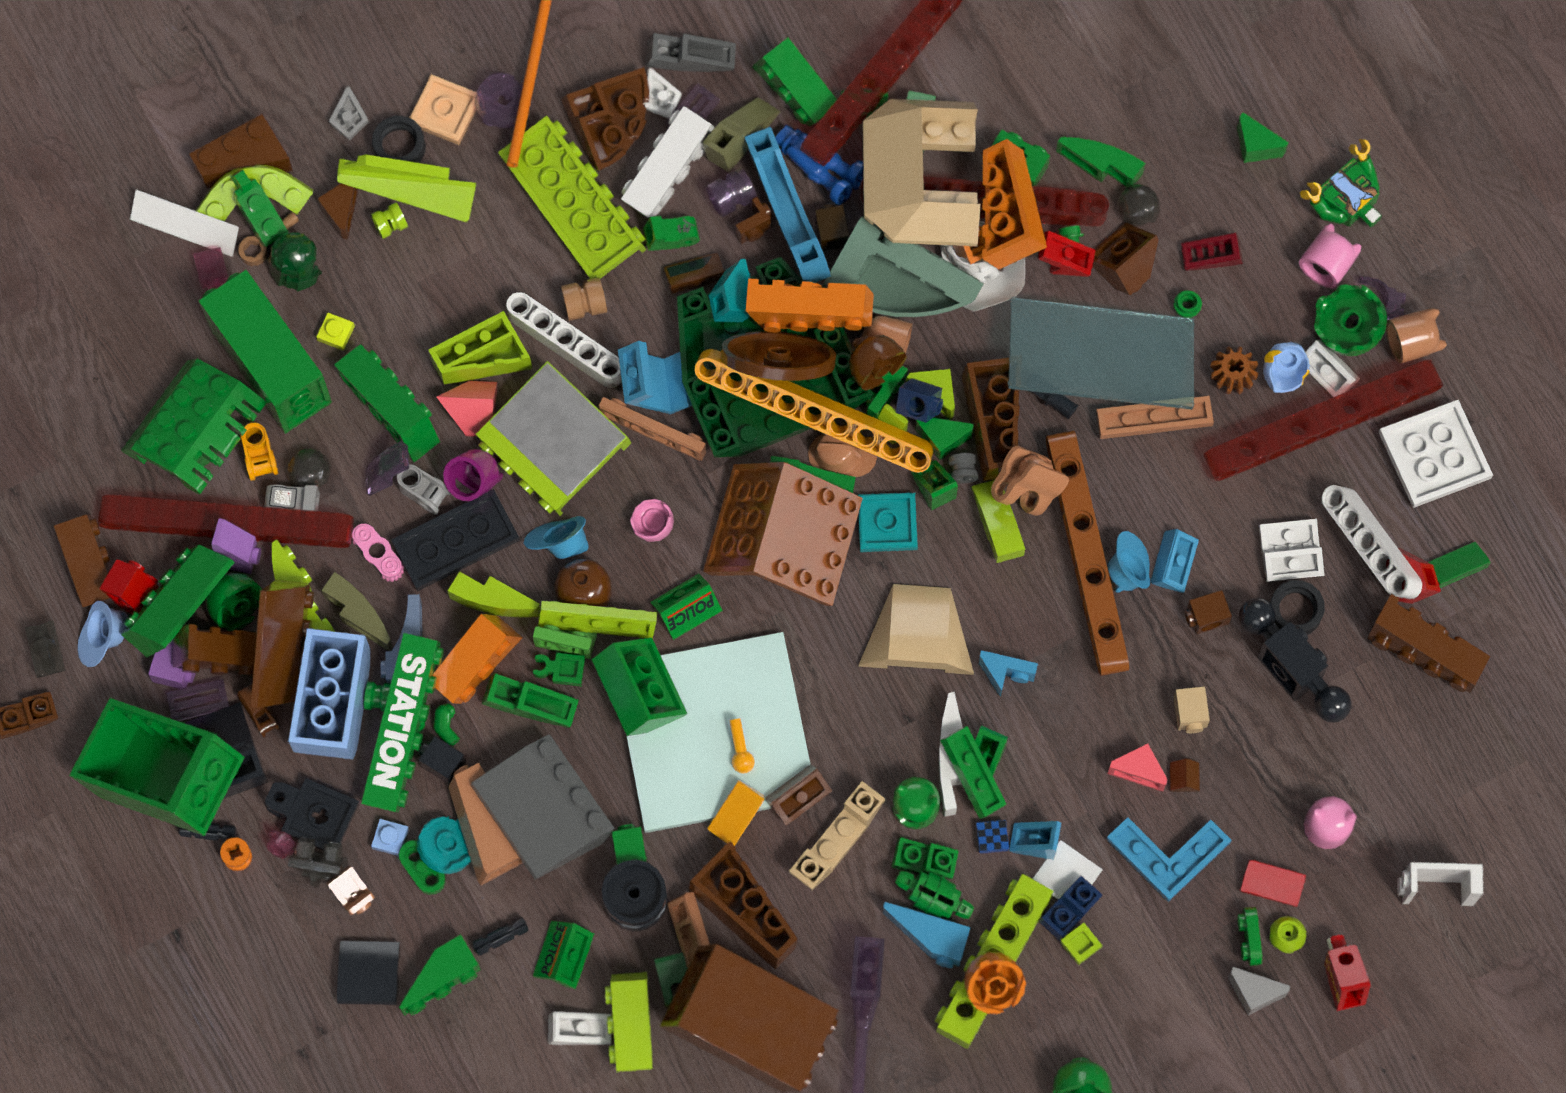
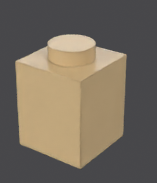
M1205 687L1177 689L1173 698L1178 730H1186V733L1203 731V728H1207L1210 721Z

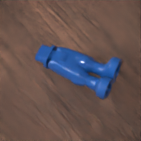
M788 125L776 135L775 139L778 145L782 147L781 152L788 155L807 174L810 180L817 184H822L830 192L829 198L836 205L846 202L852 194V188L857 190L863 183V161L858 160L849 165L842 161L840 155L835 150L830 149L818 139L802 133L800 129L794 130ZM828 170L834 171L843 180H838L837 178L832 176L828 172Z

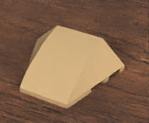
M893 584L859 666L873 668L902 666L943 669L945 673L974 675L951 588Z

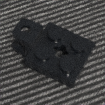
M305 779L300 791L285 783L275 782L272 784L265 799L267 810L272 815L286 820L281 830L283 834L336 856L360 804L356 799L309 779ZM280 797L285 798L281 803L276 802ZM321 810H325V816L328 818L327 822L316 824V819L312 817L313 814H319Z

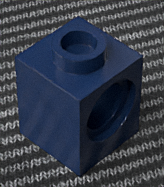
M913 378L899 387L896 413L927 423L936 415H939L942 410V388ZM919 398L923 400L924 405L920 402Z

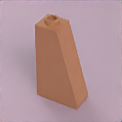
M477 763L470 768L468 765H465L453 773L454 777L448 788L477 880L480 885H483L523 862L471 787L473 781L485 774L480 764Z

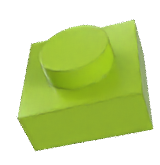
M1085 923L1081 924L1060 941L1078 966L1102 948V944Z

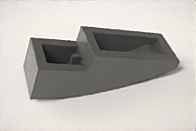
M653 33L647 41L646 67L692 72L733 71L735 68L736 43L683 34L679 38Z

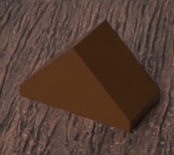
M341 183L319 197L318 202L321 210L342 239L348 240L359 189Z

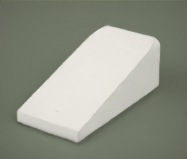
M552 1012L548 1017V1044L610 1045L611 1034H608L607 1016H611V1014Z

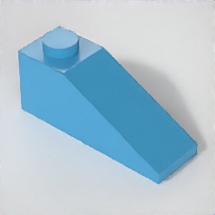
M885 902L883 914L930 958L935 959L936 964L946 968H953V965L960 966L970 927Z

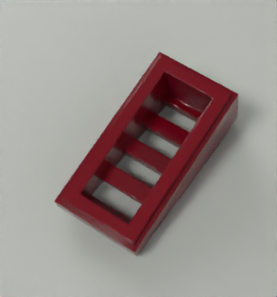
M1236 232L1181 243L1186 271L1243 264L1240 242ZM1226 245H1231L1232 255H1227ZM1219 246L1221 257L1215 256L1214 247ZM1203 248H1208L1209 259L1204 260ZM1191 249L1197 250L1198 261L1193 262Z

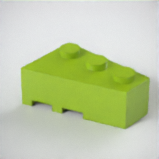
M504 311L428 350L431 362L444 385L532 369L530 356Z
M647 972L612 974L611 986H605L606 1004H612L613 1016H607L608 1034H614L615 1045L609 1046L610 1064L616 1063V1072L653 1068Z

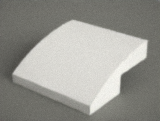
M1317 519L1258 525L1267 582L1324 576L1322 547L1319 546Z

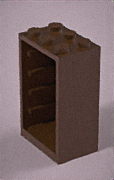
M713 944L697 947L659 1027L781 1092H801L811 1081L812 1073L810 1071L814 1063L819 1061L824 1053L825 1046L823 1043L827 1035H830L837 1025L836 1016L839 1010L727 949Z

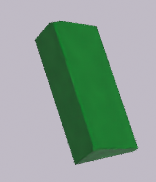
M1475 541L1428 563L1434 566L1439 586L1442 588L1488 568L1491 562Z

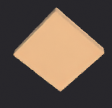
M431 74L410 118L415 120L423 131L460 145L482 100V95Z

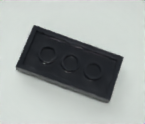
M493 489L472 501H468L391 539L418 592L520 541V538Z

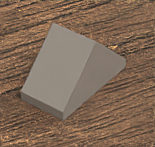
M1234 967L1228 978L1248 1015L1284 998L1290 988L1289 985Z

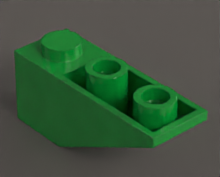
M461 935L433 952L399 1006L404 1016L408 1013L412 1016L426 1008L425 1003L433 998L440 1000L452 992L451 988L460 982L462 985H465L478 976L477 972L481 970L479 964Z

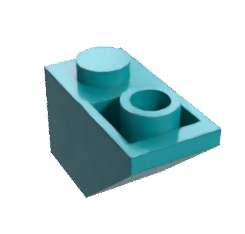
M740 259L729 267L709 294L715 322H743L750 317L746 312L748 279H750L746 259Z

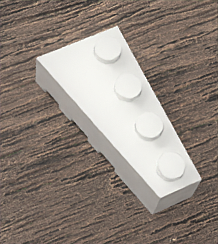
M683 106L681 111L676 110L669 120L671 126L665 134L661 133L653 144L654 151L650 157L646 156L643 158L637 168L639 173L634 180L630 179L622 190L624 195L621 199L647 218L659 214L674 194L675 189L672 188L674 183L680 184L689 174L690 162L696 159L699 160L705 153L702 142L714 130L712 124Z

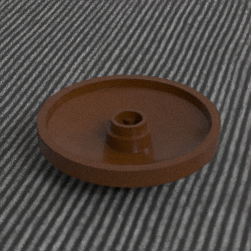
M749 332L726 339L722 343L721 360L733 370L750 376L777 381H800L816 379L830 374L835 368L836 353L829 345L802 335L783 332Z

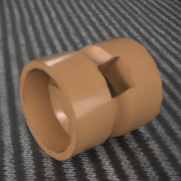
M600 277L584 280L583 286H579L576 282L561 286L569 321L584 318L586 312H589L592 316L607 313Z

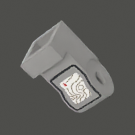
M269 485L266 488L264 511L290 517L317 519L320 500L318 487L316 485H305V487Z

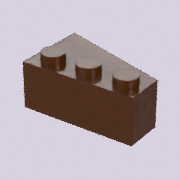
M263 114L189 153L193 167L207 189L212 188L221 177L237 168L268 165L285 172L293 171L288 155Z
M86 514L54 525L82 607L92 605L96 601L109 599L99 589L109 573L107 562H110V557L106 546L100 545L98 535L101 532L96 518L92 519L91 514Z
M188 624L181 628L173 638V667L182 668L184 673H199L200 669H210V674L215 675L228 674L229 670L239 671V676H253L257 633L233 630V632L220 631V628L210 627V630H197V625Z

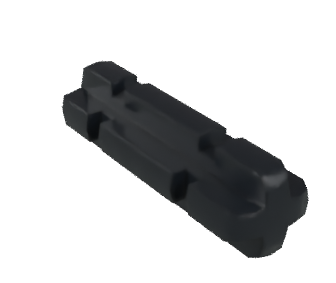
M211 823L205 836L181 827L178 828V833L181 837L191 838L194 835L198 839L219 841L220 838L225 842L228 839L236 838L237 829L234 825L224 824L221 827L220 824Z
M518 917L511 921L512 924H505L487 933V937L483 938L481 936L473 940L472 945L476 953L481 956L489 952L490 948L493 947L495 949L515 939V935L521 936L527 933L529 929L524 918Z

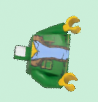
M1359 139L1361 144L1360 151H1358L1355 144L1349 146L1351 154L1358 156L1357 161L1352 158L1321 187L1315 182L1307 183V186L1311 189V194L1308 190H1301L1300 196L1305 200H1311V206L1324 221L1344 224L1349 227L1361 218L1371 228L1382 217L1373 207L1378 200L1380 187L1371 157L1367 155L1370 151V144L1364 139Z

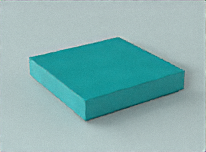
M915 493L858 495L863 498L859 510L860 552L918 549Z

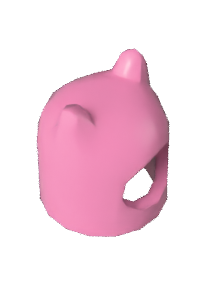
M1332 224L1326 225L1299 260V266L1305 275L1314 282L1326 288H1335L1360 254L1361 245L1358 243L1352 245L1343 236L1334 232ZM1313 263L1322 267L1329 274L1323 275L1318 273L1313 267Z
M1334 796L1324 797L1315 801L1306 814L1304 821L1305 834L1309 841L1317 847L1324 849L1337 848L1344 844L1352 833L1357 818L1356 814L1344 800Z

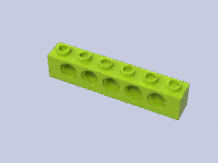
M1022 874L1019 881L1013 879L1006 891V895L1009 896L1005 906L999 904L991 919L995 921L992 930L989 932L985 929L977 944L982 947L977 957L988 952H996L1010 956L1016 962L1052 898L1054 891ZM1017 903H1023L1028 907L1029 912L1025 915H1018L1013 911V906ZM1003 928H1008L1014 932L1015 937L1010 941H1005L1000 938L998 932ZM971 955L963 971L966 972L971 962L977 957ZM957 980L949 994L953 998L948 1008L944 1006L941 1008L935 1022L939 1024L937 1033L968 1049L987 1013L976 1009L967 996L964 980L962 983ZM965 1004L972 1009L973 1013L971 1016L963 1018L957 1014L956 1008L959 1005Z

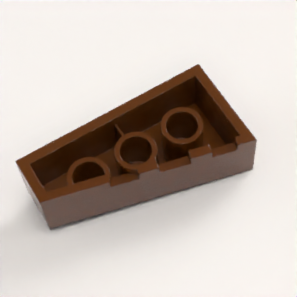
M1022 356L967 363L961 375L971 424H974L973 434L983 481L996 479L1001 472L1006 455L1013 447L1018 446L1020 367Z
M730 840L690 881L688 892H694L695 898L771 967L776 969L795 950L798 938L779 910L773 906L767 897L766 891L758 884L750 868L738 855L735 846Z

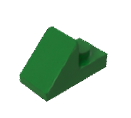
M901 366L894 375L888 372L882 377L885 382L873 388L875 390L872 393L873 396L866 403L868 407L867 415L877 419L883 407L891 403L898 393L899 387L907 380L908 369Z

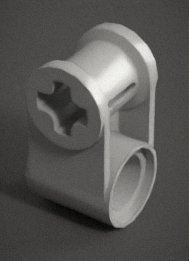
M415 465L402 466L397 473L400 492L434 515L439 512L438 507L446 495L451 494L443 481L432 477ZM408 476H414L418 479L412 486L403 483V480Z

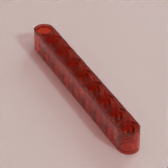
M103 495L101 497L98 526L110 530L208 538L214 537L218 519L220 518L255 536L258 542L272 543L278 540L279 543L333 548H348L351 546L354 522L353 516L343 513L120 495Z

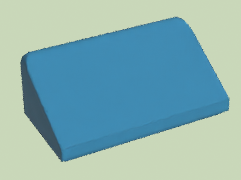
M1178 529L1165 531L1150 583L1184 593L1199 540Z

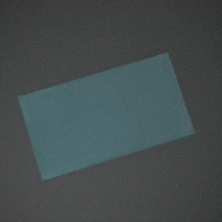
M1021 298L1011 299L1008 389L1193 410L1195 404L1194 319Z

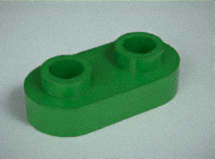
M417 841L406 842L399 851V859L404 869L424 894L435 895L441 892L446 884L445 874L429 868L421 860V857L416 862L410 861V855L418 853ZM430 876L437 878L436 883L433 885L426 883L427 878Z
M1243 907L1242 914H1238L1239 931H1244L1245 942L1241 943L1242 960H1247L1249 966L1262 965V947L1256 907Z

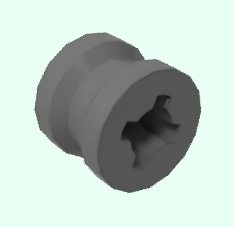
M959 453L948 458L949 465L952 467L950 475L958 484L971 483L978 480V472L974 466L977 463L975 454Z

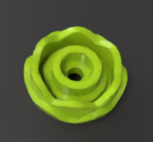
M1284 916L1274 921L1271 925L1270 942L1283 953H1292L1302 948L1305 944L1306 929L1298 919ZM1290 932L1291 936L1288 937L1285 933Z

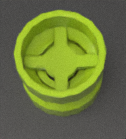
M397 203L389 205L387 210L383 212L377 211L371 214L372 220L382 239L391 236V233L395 230L401 231L408 227Z

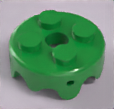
M1343 284L1338 286L1337 290L1332 294L1321 296L1317 300L1314 328L1324 345L1333 352L1342 356L1361 355L1374 348L1382 339L1387 325V313L1381 300L1366 286ZM1351 315H1357L1359 317L1358 324L1354 328H1346L1347 318Z

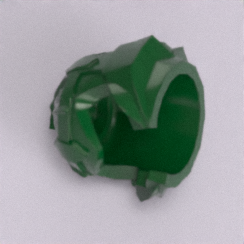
M284 233L271 247V254L267 262L270 274L278 286H285L298 292L316 284L318 277L322 274L318 266L314 265L317 260L316 245L305 234Z

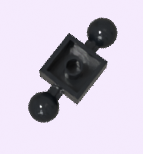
M1262 598L1247 600L1239 610V622L1248 633L1254 635L1261 634L1266 639L1257 657L1294 701L1310 690L1315 696V711L1322 720L1330 723L1344 720L1351 711V698L1343 688L1328 686L1322 679L1328 668L1327 658L1318 648L1314 649L1307 641L1308 636L1299 626L1295 627L1291 621L1282 629H1279L1275 624L1276 613L1270 602Z

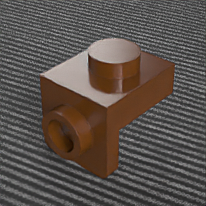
M758 197L752 199V210L755 215L736 224V236L741 244L747 241L754 242L763 236V232L771 229L770 218L773 217L771 210L765 202L761 204Z

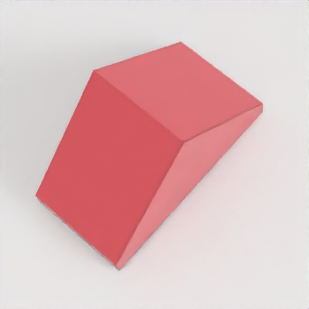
M1148 744L1111 761L1108 771L1109 775L1162 792L1168 780Z

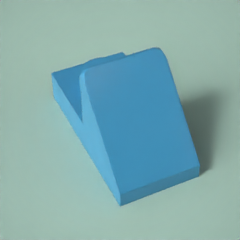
M982 650L979 659V665L999 696L1002 693L1005 676H1010L1011 680L1018 683L1034 682L1038 663Z

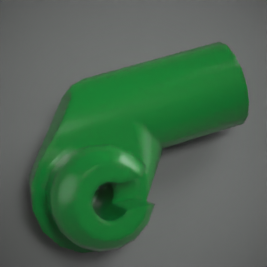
M445 703L444 705H439L434 712L433 729L445 743L453 747L460 740L459 736L450 727V721L455 714V708L453 705Z

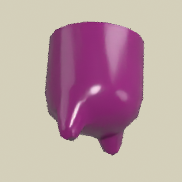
M470 449L451 459L445 466L443 473L447 490L455 498L462 501H472L482 496L503 479V473L499 471L496 460L489 452L481 449ZM457 479L475 493L467 494L461 492L456 487L455 480Z

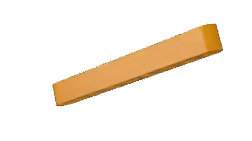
M707 349L701 353L697 360L695 374L703 382L913 472H923L930 466L933 447L925 439L790 381L768 380L733 370L723 363L721 352L718 350ZM710 361L714 363L716 369L709 370L705 368L703 362ZM733 372L738 373L742 380L734 381L730 378L729 374ZM764 384L769 391L760 392L755 385ZM789 395L793 397L795 402L791 404L783 401L782 396ZM814 406L819 408L821 414H811L808 407ZM843 418L846 420L847 425L839 426L835 423L834 419ZM869 429L874 436L865 437L861 434L860 430ZM890 440L896 441L900 447L890 448L886 442ZM922 452L926 458L923 460L916 459L912 453Z

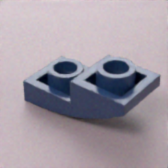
M1081 875L1040 919L1039 923L1061 941L1103 894Z

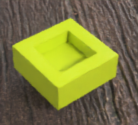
M327 313L317 335V340L344 351L355 327L354 322Z

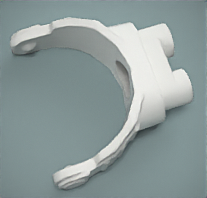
M951 245L946 247V252L955 266L983 283L986 282L985 278L987 277L991 280L1000 276L998 269L988 262L983 261L970 265L962 261L955 254Z

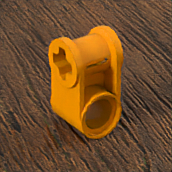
M259 423L247 424L245 426L247 431L241 436L250 480L253 481L257 476L270 473L274 475L279 474L275 455L265 428ZM253 434H261L263 436L261 441L256 444L248 442Z

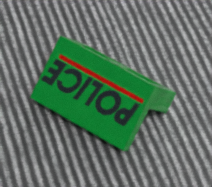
M700 573L650 602L654 611L663 620L673 640L722 611L710 584Z
M551 921L533 977L552 980L567 988L576 989L594 933L574 923Z

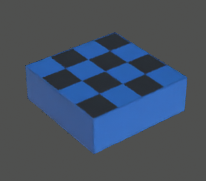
M1006 820L976 824L979 854L1009 851Z

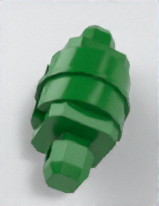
M899 871L895 879L897 886L905 891L910 889L907 898L913 901L914 907L923 910L925 914L929 913L937 918H941L942 915L949 918L952 912L955 911L954 915L969 919L974 910V907L964 899L959 901L962 892L955 889L956 884L945 879L944 876L936 875L930 871L927 874L919 872L915 879L913 874ZM922 885L932 890L930 896L919 891V886ZM939 894L951 900L949 905L937 899Z

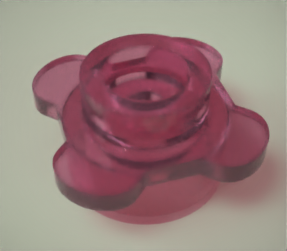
M271 830L269 832L271 838L266 845L269 852L282 859L288 855L293 856L295 853L293 848L296 845L293 839L284 832Z

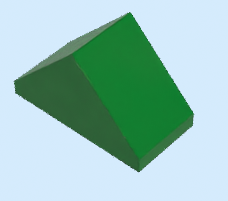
M1242 112L1239 116L1237 132L1244 163L1281 158L1285 155L1289 144L1288 141Z
M932 418L927 423L916 420L915 430L922 439L930 442L934 455L940 461L972 438L974 424Z
M937 460L932 461L928 469L923 472H911L931 511L956 499L957 482Z
M981 726L975 742L992 776H994L1006 749L1008 737Z

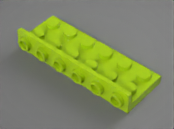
M546 116L524 133L518 167L509 168L590 279L598 277L601 279L636 251L640 250L643 253L647 250L642 244L646 239L636 226L632 229L626 222L630 217L622 206L615 207L611 199L614 195L605 184L599 186L595 180L599 175L589 162L585 165L582 163L579 157L583 154L573 141L568 144L563 137L567 132L560 122L556 120L553 123ZM511 143L498 152L506 164Z

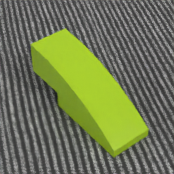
M993 480L972 486V491L987 539L990 541L996 563L1024 556L1025 546L1010 504L999 503L992 496L991 487L995 481Z
M459 572L448 589L451 600L483 613L521 618L539 616V603L491 576L485 585H482Z

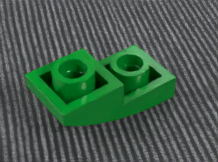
M900 837L897 839L892 867L917 874L919 872L927 874L930 871L936 875L944 876L945 879H953L959 850L934 843L927 845Z

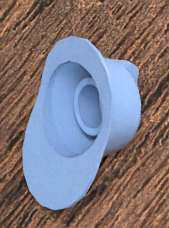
M96 601L91 606L78 640V655L83 665L87 667L96 666L104 657L107 649L118 646L123 641L124 637L120 634L125 629L126 612L111 609L103 601Z

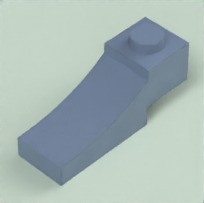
M419 594L408 595L407 613L401 635L392 651L386 652V661H381V678H386L387 683L392 682L403 633L423 637L422 601Z

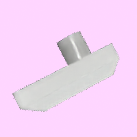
M650 68L648 71L650 101L649 103L645 102V108L670 119L682 96L681 92Z

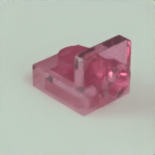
M221 247L193 254L202 288L207 287L209 290L212 288L217 289L226 282L229 277Z

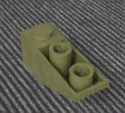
M758 97L722 120L702 142L707 159L725 171L730 172L749 150L745 136L768 128L779 115L780 110Z

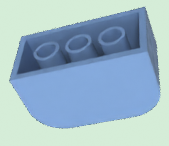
M307 629L289 736V744L293 752L354 759L359 741L365 690L370 670V647L365 635Z

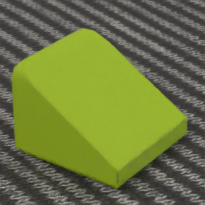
M886 404L877 419L907 431L908 420L901 414L896 413V410L889 404ZM890 440V441H889V442L892 443V444H896V443H897L896 441H893V440Z

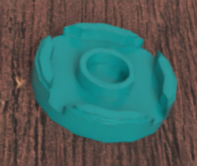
M441 816L430 820L424 825L417 839V850L421 860L429 868L439 873L453 874L467 867L471 862V858L459 820L455 821L449 819L450 817Z

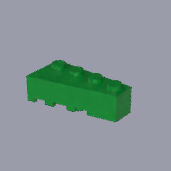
M360 344L335 363L334 366L340 378L362 404L369 403L367 404L368 409L380 424L384 423V426L398 445L403 443L408 457L415 463L440 443L429 419L432 414L422 402L417 404L413 400L415 396L406 385L401 387L397 383L398 378L389 367L384 369L380 365L382 361L373 350L368 352Z

